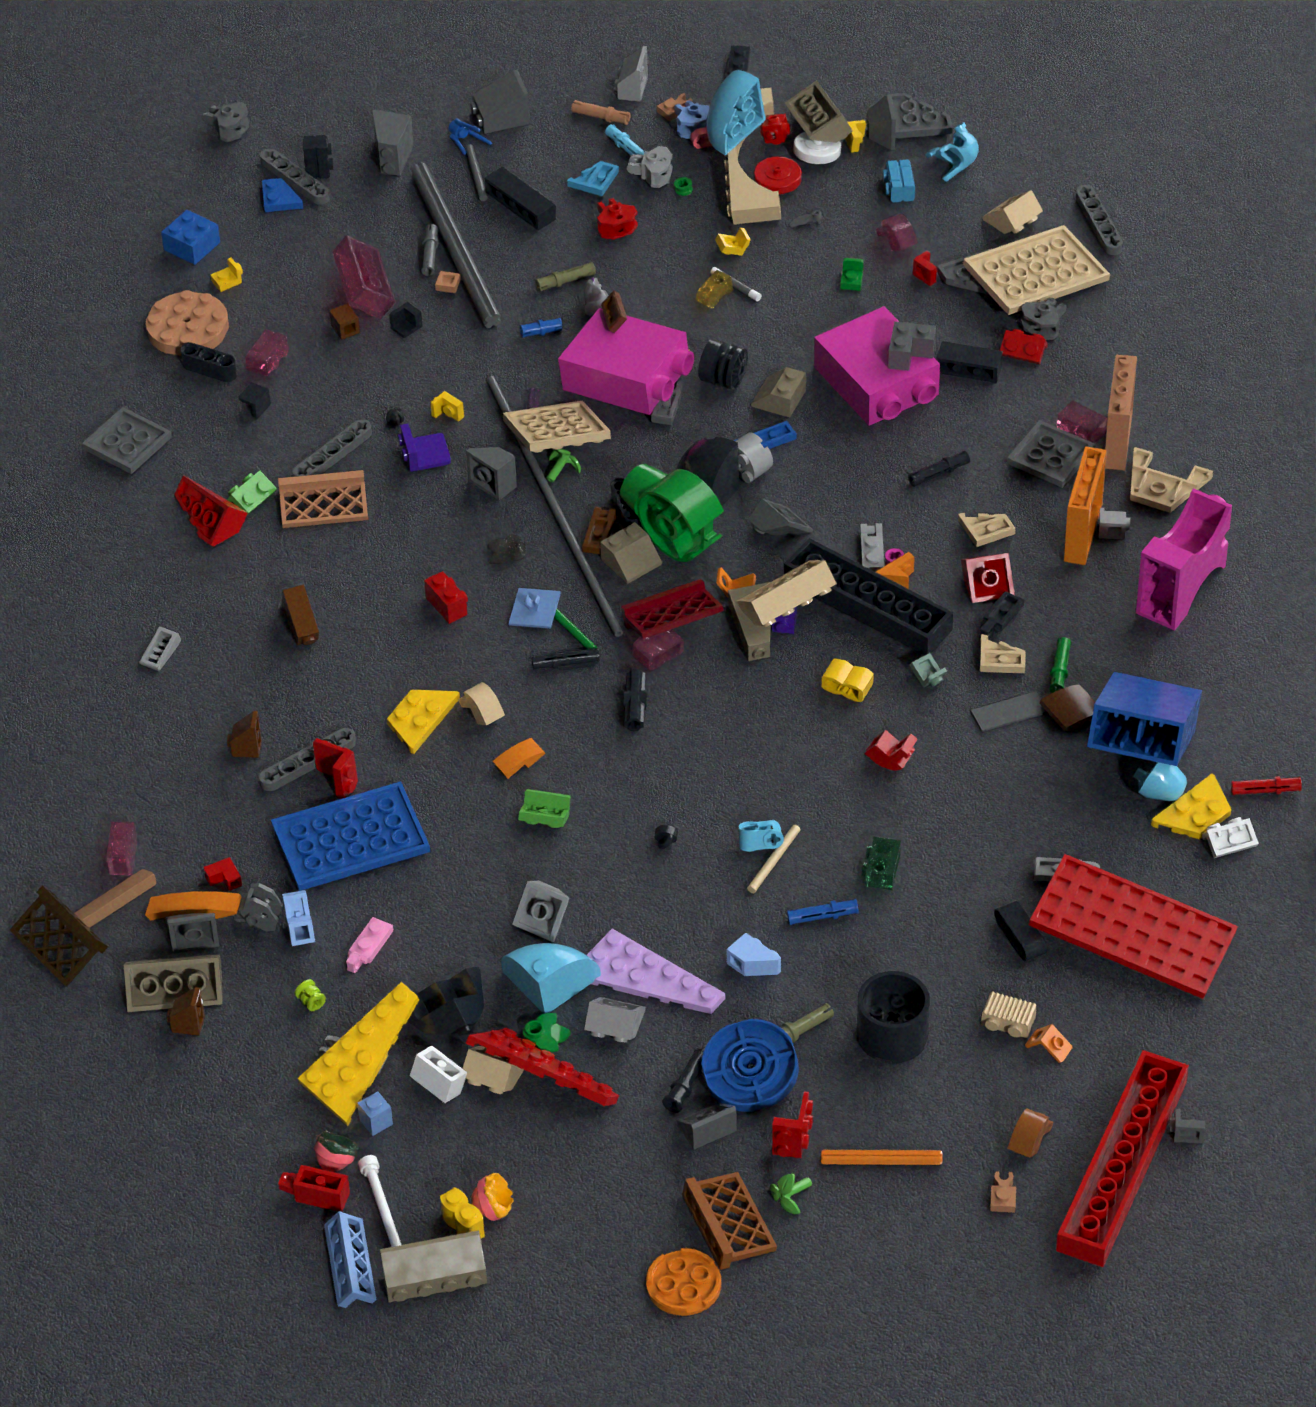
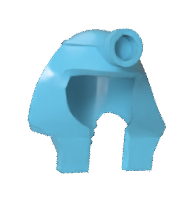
M964 122L954 128L956 131L953 134L954 144L933 148L925 154L927 158L935 155L937 158L953 165V168L943 176L942 179L944 181H949V179L973 163L979 152L978 142L973 135L968 133Z

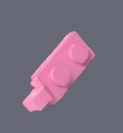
M372 917L349 949L346 961L347 970L356 973L362 963H371L392 934L393 925Z

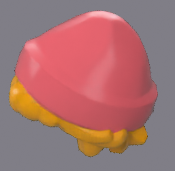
M493 1173L478 1181L471 1197L472 1205L480 1210L482 1216L487 1217L491 1221H496L505 1217L511 1210V1204L514 1202V1199L511 1198L513 1192L507 1187L508 1183L499 1173Z

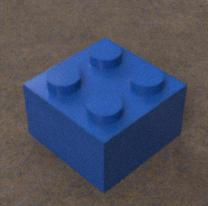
M189 210L183 212L161 232L164 250L194 265L220 243L218 224Z

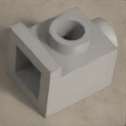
M1100 508L1099 538L1125 539V531H1130V518L1126 517V512L1104 511V508Z

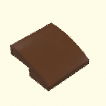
M1080 684L1049 694L1040 700V704L1064 731L1082 729L1085 722L1092 721L1095 701Z

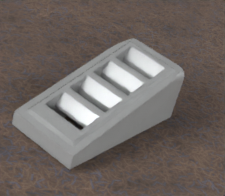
M159 626L139 663L160 671L181 642L179 633ZM154 652H157V653L162 654V655H161V656H157V655H154L153 653H154ZM150 658H152V659L157 660L158 662H157V664H156V663L150 662V661H148V660H149Z

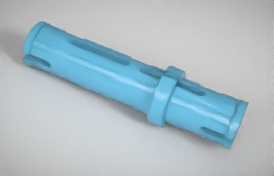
M612 124L606 128L605 134L615 141L617 147L623 148L630 155H644L645 151L629 139L627 133H622Z

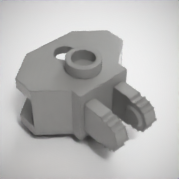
M658 146L649 152L645 151L644 155H631L629 158L630 163H628L626 169L631 174L642 175V179L646 180L651 187L660 188L670 181L673 166L670 164L672 153L667 147Z

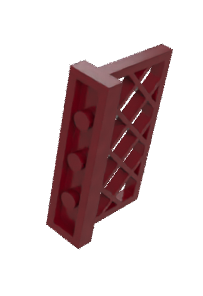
M698 579L623 605L621 610L624 625L628 629L633 628L645 639L723 611V605L705 589L704 581Z

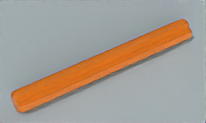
M822 1150L821 1163L941 1165L942 1151Z

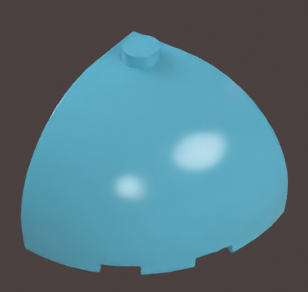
M742 70L731 72L721 83L711 101L707 115V135L711 145L724 155H727L766 120L760 83L757 77Z
M540 943L524 946L510 952L501 959L503 973L543 1014L550 1013L593 983L594 979L601 976L598 964L590 957L574 948L560 944Z

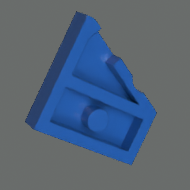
M282 178L262 180L265 212L303 209V202Z

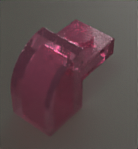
M900 213L882 220V226L876 228L878 236L888 237L892 251H901L918 243L912 225Z

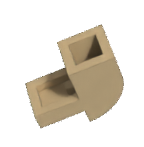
M483 682L464 692L465 696L458 699L461 707L471 708L477 724L488 725L505 716L496 695Z

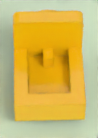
M739 228L736 236L718 234L715 241L722 253L743 255L749 246L750 238L744 228Z

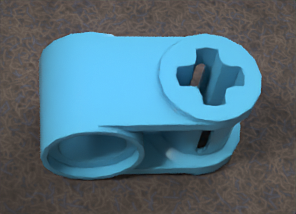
M775 820L747 821L739 825V848L743 851L776 849L783 844L784 837L781 833V827Z

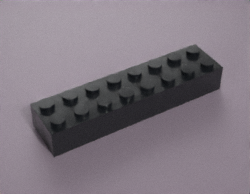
M810 538L784 563V574L809 560H825L836 585L830 587L831 591L822 596L818 594L814 598L924 655L931 653L953 630L952 611Z

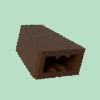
M304 584L284 589L281 606L297 645L313 644L319 638V630Z

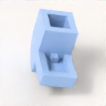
M306 890L282 894L292 946L315 942Z

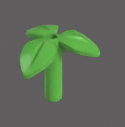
M564 448L552 451L549 460L557 462L546 477L548 481L554 482L566 463H571L575 470L580 473V464L574 456L570 455L571 452Z
M787 1174L779 1179L778 1187L776 1184H770L771 1195L775 1202L780 1198L783 1209L791 1214H800L798 1206L790 1197L812 1185L811 1180L806 1177L794 1183L795 1175Z

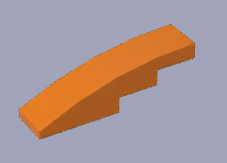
M182 892L154 896L150 898L145 915L151 921L180 914L215 913V919L236 915L242 896L238 893Z

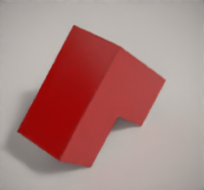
M230 857L203 867L205 878L210 886L223 881L229 891L242 886L241 876Z

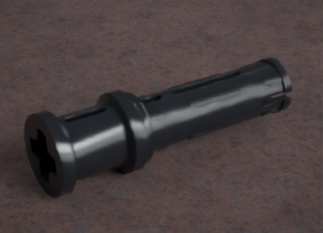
M696 1048L680 1078L671 1084L670 1093L662 1100V1104L667 1110L678 1113L683 1109V1102L691 1095V1086L702 1068L701 1055L704 1052L703 1049Z

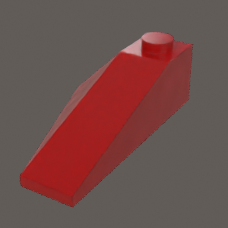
M186 476L182 477L174 494L182 509L190 516L189 521L197 528L199 538L211 546H216L239 533L248 514L237 505Z

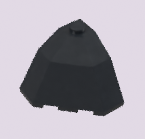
M479 967L466 968L448 980L437 981L419 993H415L419 1001L407 1022L422 1032L429 1034L451 1035L458 1033L459 1036L470 1032L472 1030L471 1026L479 1021L485 1007Z

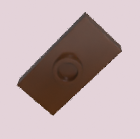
M612 291L601 303V307L609 331L615 333L627 320L620 294Z

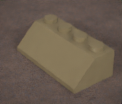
M817 81L785 102L787 108L811 140L837 143L853 132L841 112Z
M220 954L131 961L124 964L128 1012L172 1008L176 998L195 987L201 989L203 1006L223 1004Z
M479 1230L380 1249L388 1302L404 1301L409 1298L426 1297L435 1293L452 1292L456 1289L487 1284L486 1267Z

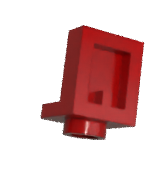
M925 251L913 259V275L929 286L936 283L937 267L930 263V252Z

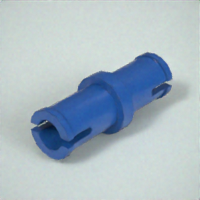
M560 318L546 321L541 319L537 320L536 323L519 326L522 338L538 334L544 336L545 333L562 331L563 329Z

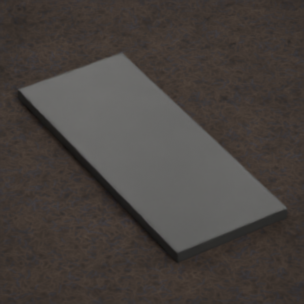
M1037 691L971 710L982 732L1047 714L1048 712L1041 706V698Z

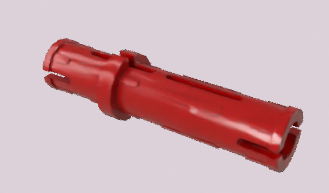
M1275 776L1274 779L1231 781L1232 795L1275 792L1277 795L1281 794V792L1302 791L1301 777L1280 778V776Z

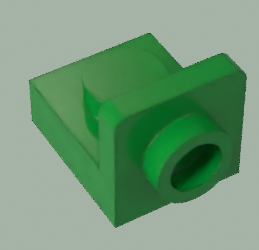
M843 259L840 289L861 291L863 259Z

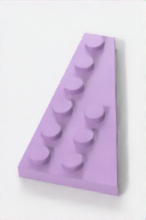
M611 929L587 954L588 957L598 964L601 971V976L594 979V982L591 983L593 985L603 984L611 986L613 990L645 998L649 996L659 998L660 1002L668 1004L670 1001L683 1004L684 1008L712 1014L725 1000L724 992L614 929Z

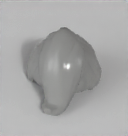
M594 277L587 281L584 289L585 313L593 316L599 308L602 309L601 303L609 296L605 290H601V284Z

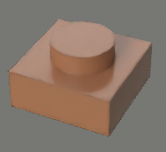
M440 271L435 284L436 291L456 293L461 280L460 274Z

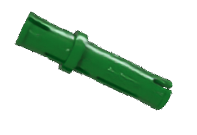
M1061 637V639L1057 640L1054 666L1050 671L1052 679L1049 689L1052 693L1063 689L1065 679L1068 677L1067 665L1071 640L1066 637Z

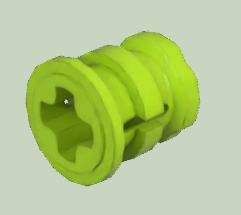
M311 979L302 982L295 990V996L301 999L310 1011L321 1008L325 1003V995L321 993L318 987L315 986V982Z

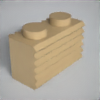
M991 992L982 1012L981 1025L991 1031L1000 1030L1009 1033L1013 1037L1021 1036L1028 1038L1036 1017V1004Z

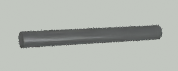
M469 144L465 149L480 201H486L487 195L473 145Z

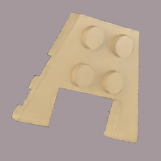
M1135 447L1133 452L1130 500L1171 513L1189 498L1193 488L1199 490L1213 477V471L1194 466L1187 480L1147 468L1152 460L1153 452Z

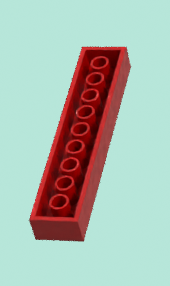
M1142 1050L1058 1232L1057 1252L1104 1267L1167 1128L1170 1117L1185 1088L1189 1065Z

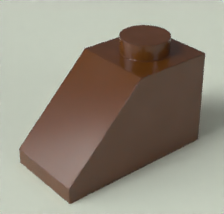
M258 711L251 712L233 725L232 734H228L227 746L231 747L232 757L259 758L262 737Z
M195 987L175 999L172 1009L169 1008L167 1022L171 1024L172 1033L200 1036L205 1019L201 989Z

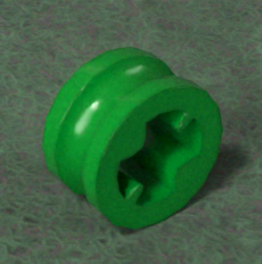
M681 177L674 182L675 192L678 195L686 196L692 193V181L689 178Z

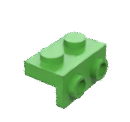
M258 471L255 475L250 473L242 481L244 483L242 486H234L228 492L229 498L227 500L233 502L249 514L270 497L277 488L261 471Z
M527 789L525 791L524 804L519 811V820L525 821L527 824H547L552 828L563 827L569 817L570 796Z

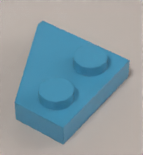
M600 161L594 164L593 167L583 170L580 177L576 179L569 178L567 185L571 188L603 196L619 173V166Z

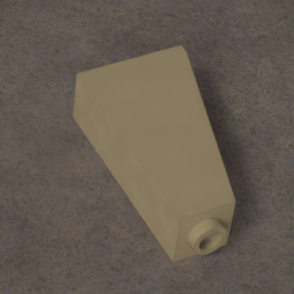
M770 582L728 590V606L748 661L770 657L771 625L767 627L755 625L740 608L737 601Z

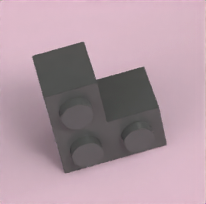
M894 322L889 346L888 369L909 371L912 356L933 358L936 345V326Z

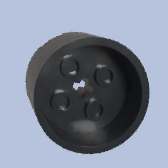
M886 971L870 977L863 983L859 990L857 1001V1039L860 1047L867 1055L873 1059L878 1057L892 1060V1063H902L917 1057L924 1050L929 1036L930 995L923 982L905 972Z

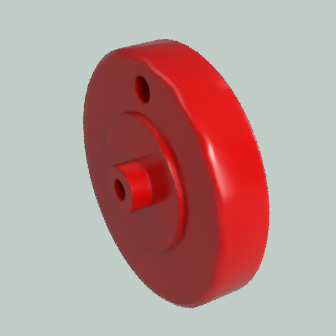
M786 157L764 159L754 169V182L771 191H778L779 194L795 190L802 181L801 167L798 163Z

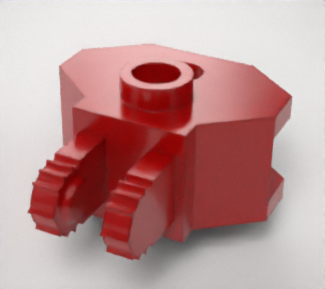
M614 198L609 199L608 206H605L602 202L597 203L598 212L600 213L597 218L598 234L601 238L614 240L632 234L638 227V222L635 219L638 213L635 206L621 204V202H616Z

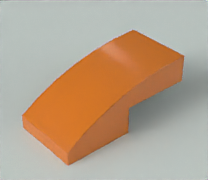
M529 738L509 748L494 759L493 762L509 779L524 765L528 768L532 766L545 752L532 738Z

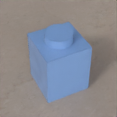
M379 1092L358 1102L359 1119L372 1136L393 1125L391 1106Z

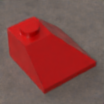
M1009 553L961 559L964 582L971 603L999 599L1005 591L1015 595Z

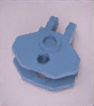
M691 100L685 102V107L676 104L674 109L678 115L677 134L681 138L690 139L693 131L707 127V115L710 106L694 104Z

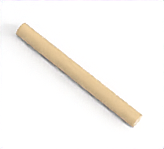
M793 825L784 837L783 844L774 850L747 887L749 892L755 893L800 832L799 826Z

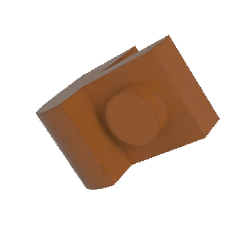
M1028 1108L1025 1109L1014 1128L1008 1149L1029 1158L1038 1153L1043 1135L1051 1131L1054 1122L1050 1121L1049 1117Z

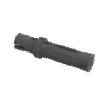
M431 224V230L430 225L426 226L425 238L422 242L424 253L421 271L426 276H429V270L430 275H433L435 272V255L439 241L437 239L438 227L434 224Z

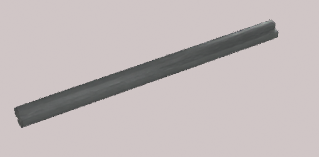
M421 163L419 166L414 164L411 168L413 172L411 175L438 227L485 327L498 326L501 323V316L425 163Z

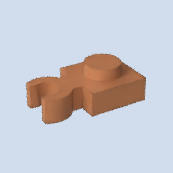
M680 94L676 100L671 97L657 105V112L668 121L675 119L678 115L675 113L674 107L676 104L685 107V102L688 101L686 100V94Z
M996 1171L995 1185H991L990 1211L1015 1213L1016 1187L1012 1186L1013 1173L1009 1172L1008 1179L1002 1180L999 1177V1172Z

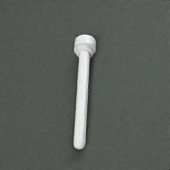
M374 1155L365 1156L358 1162L360 1171L369 1179L391 1247L400 1246L401 1242L377 1175L380 1167L377 1157Z

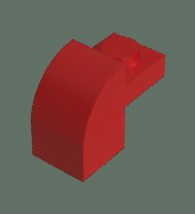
M885 730L873 739L865 754L879 766L893 771L901 770L914 752L915 748L913 746L917 738L909 734L901 741H898Z

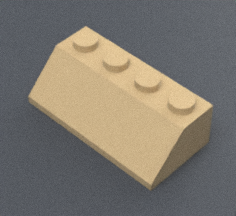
M809 560L741 598L737 603L755 625L767 627L775 623V618L782 615L784 617L793 613L796 606H805L813 601L812 597L818 594L822 596L831 591L830 587L836 585V582L825 560Z

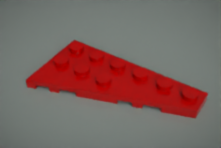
M509 1028L468 1036L466 1044L472 1047L476 1044L487 1048L486 1053L492 1056L508 1057V1063L541 1078H544V1075L557 1079L555 1084L561 1087L577 1088V1094L603 1106L616 1104L620 1096L613 1092L612 1087L609 1085L597 1083L590 1074L576 1071L573 1069L574 1066L572 1064L554 1058L555 1055L553 1053L535 1047L536 1044L534 1042L516 1036L517 1033Z

